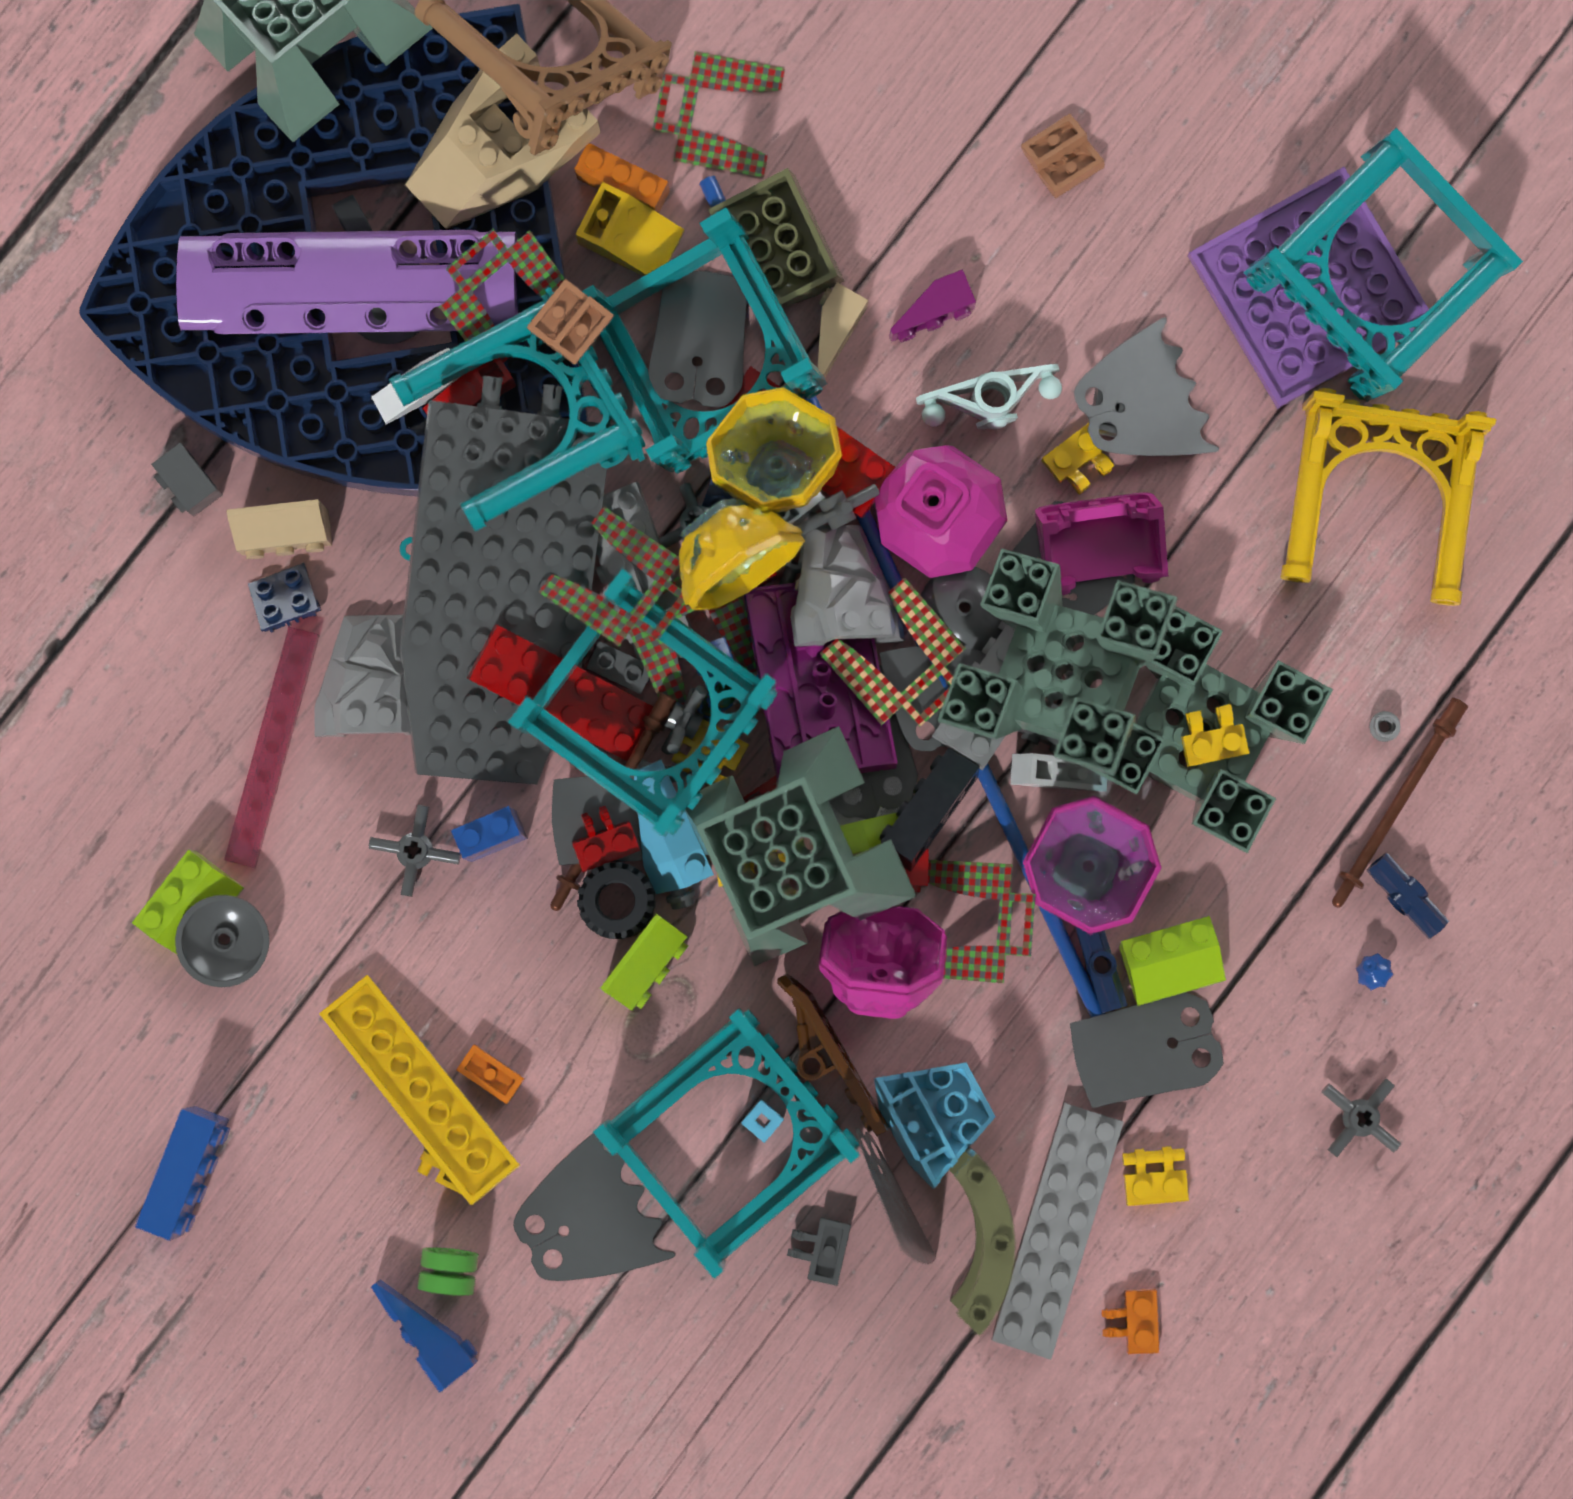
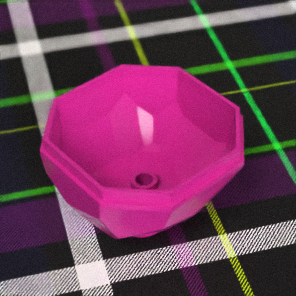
M944 445L907 453L883 482L879 490L880 495L875 497L881 544L929 578L972 571L1008 521L1001 479L953 446ZM931 498H939L936 506H929Z

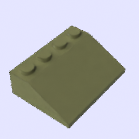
M788 168L708 209L712 216L727 207L744 228L749 237L746 242L782 308L817 296L828 288H833L837 282L840 284L844 282V278L795 174Z

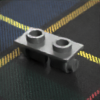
M598 641L586 669L642 694L645 685L650 681L643 662Z

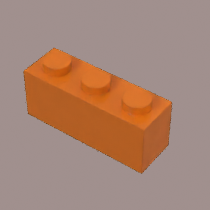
M591 143L586 145L574 168L578 180L596 189H599L602 182L607 183L631 195L658 213L670 193L667 180Z

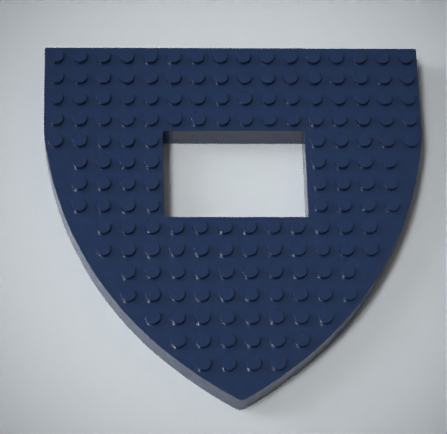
M520 4L458 13L498 49L516 34L528 45ZM434 28L387 66L358 36L338 43L324 53L311 66L336 98L339 105L294 142L284 134L258 105L257 87L221 112L173 157L143 193L109 246L79 308V314L89 328L136 376L183 415L227 443L276 466L318 480L354 489L404 496H418L427 414L423 407L428 403L385 424L372 396L389 385L390 378L399 373L403 375L421 361L448 347L451 350L466 342L458 331H450L452 342L337 361L333 333L217 334L214 333V330H181L177 311V254L180 236H222L227 233L317 232L312 197L407 182L451 105L481 70ZM507 97L498 105V108L514 124L513 115L519 111ZM550 179L533 193L447 229L476 230L478 232H489L494 229L495 232H516L517 241L530 230L566 279ZM432 215L434 230H446ZM471 239L464 240L463 247L467 251L476 242ZM436 240L437 252L446 253L448 251L446 243L442 240ZM256 242L251 243L252 252L258 256H263L265 252L263 246ZM221 243L223 254L233 256V247L228 243ZM281 243L282 251L285 254L295 255V249L291 243ZM439 263V265H450V264H451V263ZM295 265L215 266V268L295 267ZM516 273L518 313L543 300ZM317 308L311 309L312 317L315 320L325 321V314L322 310ZM252 309L250 314L253 320L264 322L262 312ZM527 340L514 344L530 347ZM546 343L538 346V351L546 355L556 353ZM508 357L504 365L513 377L516 387L500 396L499 406L502 407V410L537 414L541 412L543 384L561 386V384L554 375L541 365L524 358ZM566 358L562 361L568 367H579L578 362L574 365ZM583 385L580 391L581 397H585ZM563 389L559 414L562 415V418L569 419V402ZM587 408L582 410L579 420L589 421Z

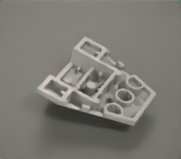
M822 525L803 535L805 542L801 546L799 559L802 569L800 579L796 580L795 590L798 591L796 605L792 607L790 616L795 646H818L833 639L874 638L875 643L904 642L902 620L888 594L890 588L862 526L842 525L832 530L830 525Z
M403 615L344 616L314 706L315 737H346V734H411L410 719L407 712L406 688L403 681V664L399 649Z

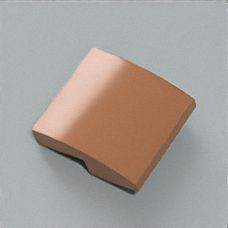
M1068 114L1021 144V149L1055 199L1105 167L1104 160L1087 140V133L1071 114Z
M565 279L530 322L527 329L576 365L614 315Z

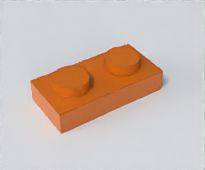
M473 1044L456 1069L459 1073L505 1104L510 1102L525 1079L475 1044Z

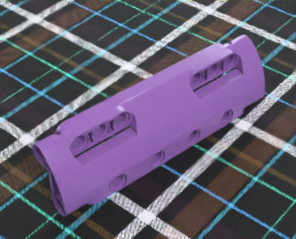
M476 230L227 233L222 236H180L176 275L179 327L181 330H214V333L457 331L448 318L441 320L433 314L434 307H439L460 289L445 269L449 265L398 264L452 263L466 251L463 247L464 240L471 239L477 242L488 232H478ZM496 232L507 248L517 241L516 232ZM405 240L414 242L417 246V252L414 254L407 253L403 249L402 242ZM433 241H444L448 251L446 253L436 252L432 245ZM490 242L466 262H479V264H464L458 271L467 280L497 255L499 251ZM221 243L230 244L233 247L234 255L226 256L223 254ZM251 243L261 244L265 251L264 255L258 256L254 254L251 250ZM281 243H291L294 246L295 255L285 254L282 251ZM507 262L473 291L491 318L494 326L518 314L516 271ZM295 265V267L215 268V266ZM376 307L383 309L387 318L382 321L377 320L372 314V309ZM317 308L322 310L325 314V321L315 320L312 317L311 309ZM251 310L261 311L264 316V322L253 320L250 314Z

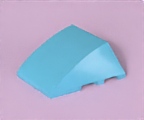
M967 1062L874 1078L880 1112L908 1164L932 1189L940 1183L941 1178L958 1162L959 1157L976 1141L996 1117Z

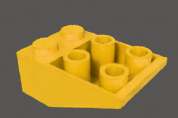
M602 182L575 235L578 245L645 276L670 261L685 229L631 195Z

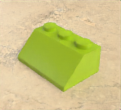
M188 849L133 920L132 924L154 941L177 954L175 946L176 931L184 914L194 904L207 897L216 895L238 897L244 887L199 852Z
M656 914L600 989L631 1011L636 1006L642 1009L652 996L648 990L653 983L657 982L660 985L670 972V969L666 966L674 957L679 960L689 945L685 943L688 936Z
M1210 916L1123 940L1120 943L1119 951L1137 1006L1226 981L1220 945Z

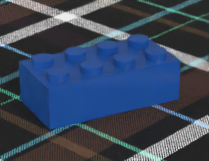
M197 1106L181 1109L135 1228L169 1241L184 1235L185 1232H190L196 1215L192 1214L195 1205L202 1202L207 1191V1186L204 1185L208 1173L212 1174L219 1160V1157L215 1156L219 1144L224 1145L230 1132V1128L227 1127L228 1118Z

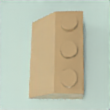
M318 499L226 510L236 551L242 556L246 555V559L264 558V553L276 552L277 556H287L294 554L296 549L305 548L306 552L324 551V546L332 545L329 510Z

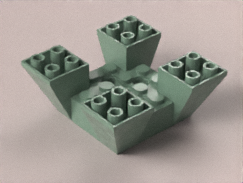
M204 0L194 35L227 72L255 51L258 105L284 134L294 142L339 105L336 98L311 66L313 62L353 31L387 66L433 28L430 25H424L416 18L415 8L407 0Z
M1001 548L980 606L1015 629L999 674L959 663L937 721L996 740L1021 729L1059 740L1054 753L1055 758L1115 775L1136 717L1135 714L1124 711L1139 669L1158 656L1178 598L1117 580L1104 618L1063 607L1059 564ZM1077 643H1084L1080 650L1072 651ZM1045 663L1041 670L1033 671L1037 664ZM1074 671L1069 679L1062 680V676L1066 672ZM1095 680H1103L1099 687L1090 688ZM1063 699L1061 706L1055 709L1051 708L1056 700Z
M1175 606L1158 656L1146 664L1157 680L1135 722H1133L1115 775L1088 767L1085 768L1136 795L1147 776L1195 801L1192 825L1248 853L1276 798L1250 785L1245 780L1268 737L1300 744L1306 743L1333 689L1279 660L1274 664L1256 690L1206 664L1223 631ZM1208 698H1213L1219 702L1220 706L1231 704L1234 725L1243 724L1249 754L1190 767L1181 765L1178 759L1179 753L1184 751L1181 737L1190 735L1185 714L1201 711L1205 731L1220 729L1216 713H1212L1207 708ZM1171 710L1178 714V725H1170L1166 721L1165 715L1167 711Z
M839 726L783 752L777 789L745 803L732 775L701 789L699 793L703 797L693 810L690 808L685 810L705 855L710 856L733 909L729 911L754 966L809 943L798 918L827 905H831L859 920H863L916 897V893L891 839L853 856L828 800L865 783ZM764 821H768L772 825V834L765 830ZM804 837L812 841L813 850L806 848ZM777 849L785 854V862L780 861L777 857ZM750 862H754L758 866V874L751 870ZM790 878L797 881L799 891L791 887Z

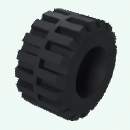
M622 862L605 863L591 870L592 872L583 879V884L578 890L579 899L577 900V907H579L581 919L584 920L590 930L605 938L619 940L637 935L651 921L656 906L654 888L649 879L636 867ZM612 883L627 885L635 897L633 910L629 915L621 919L607 917L599 907L601 891Z

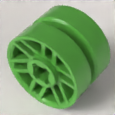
M423 1248L421 1265L433 1270L419 1272L417 1288L422 1291L438 1294L473 1295L476 1278L472 1275L463 1274V1272L477 1271L479 1254L452 1248Z

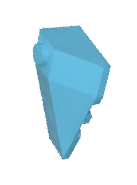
M660 759L638 770L659 771L666 768ZM665 776L661 782L662 793L667 798H673L677 792L670 777ZM647 778L643 781V785L650 786L648 791L654 794L653 785L655 780ZM685 812L681 816L685 821L676 834L668 833L666 837L652 829L654 824L638 813L643 867L656 894L686 888L714 875Z

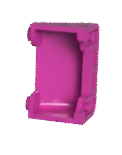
M1147 492L1046 505L1035 509L1041 559L1060 565L1062 595L1071 593V589H1074L1076 582L1134 574L1137 578L1142 579L1144 583L1158 582L1162 577H1169L1164 508L1154 494Z

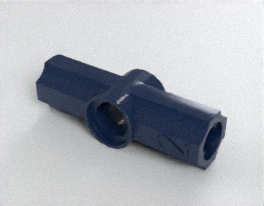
M1384 853L1369 866L1366 871L1388 894L1387 899L1393 907L1402 915H1407L1428 939H1431L1446 927L1449 920L1427 897L1429 894L1414 877L1408 876L1388 853Z
M1075 926L1086 962V971L1091 978L1101 1013L1128 1006L1116 969V959L1111 953L1105 931L1089 934ZM1097 957L1104 958L1108 963V970L1105 974L1098 973L1094 968V960Z

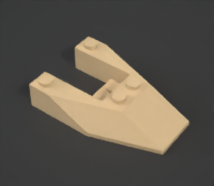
M518 34L514 35L499 49L512 59L540 67L536 53ZM480 70L451 105L405 185L447 230L533 193L601 133L598 120L586 108L580 114L561 121L558 141L555 146L550 150H544L533 156L530 153L529 140L518 133L515 125L498 108V105L507 98L501 90L502 87Z

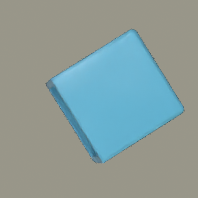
M760 1099L741 1121V1124L765 1143L784 1121V1117L763 1099ZM761 1113L770 1120L765 1127L756 1121Z

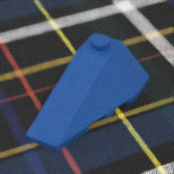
M381 1279L371 1286L389 1317L394 1322L398 1320L401 1322V1336L407 1344L409 1343L412 1347L418 1349L419 1356L416 1360L439 1393L478 1361L475 1358L477 1351L468 1339L463 1341L458 1334Z

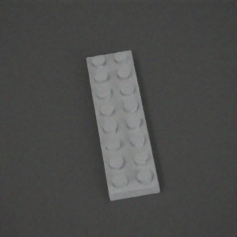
M1063 1103L1014 1263L1012 1279L993 1331L992 1341L1050 1360L1052 1359L1124 1123L1123 1121Z

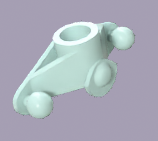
M1049 364L1001 372H989L979 377L920 395L916 398L917 405H925L922 411V419L931 427L939 426L944 422V408L937 404L942 402L981 420L976 423L978 429H1001L1018 418L1017 413H1009L1036 379L1042 378L1038 387L1041 396L1044 398L1055 399L1061 394L1062 384L1058 378L1053 376L1060 369L1058 364ZM1026 381L1017 391L1014 382ZM988 389H995L1003 395L1004 405L1001 407H991L983 401L981 394ZM973 392L971 401L958 396Z

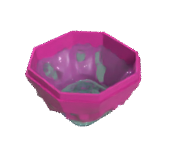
M1096 796L1053 807L1023 861L1032 894H1036L1035 904L1089 934L1133 922L1162 868L1149 825ZM1087 860L1091 861L1094 865L1091 872H1086L1083 869V863Z

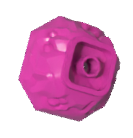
M893 906L863 920L840 911L828 917L827 922L824 923L818 964L821 973L830 981L834 995L846 1004L851 1012L858 1015L897 1019L919 1006L941 985L944 978L947 936L940 926L916 908Z

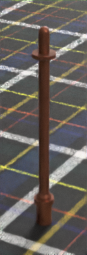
M661 692L659 693V697L651 712L643 718L645 729L625 767L637 769L655 734L660 733V731L664 732L666 728L664 724L676 702L675 699ZM571 864L565 876L557 874L556 879L562 883L550 904L553 911H559L562 908L572 888L575 890H579V887L581 888L576 882L582 871L579 864Z
M1452 697L1440 719H1435L1432 724L1435 733L1349 873L1340 871L1338 874L1344 881L1332 899L1334 907H1342L1354 887L1363 889L1365 886L1359 880L1444 740L1455 736L1457 732L1455 728L1465 711L1469 708L1463 701Z

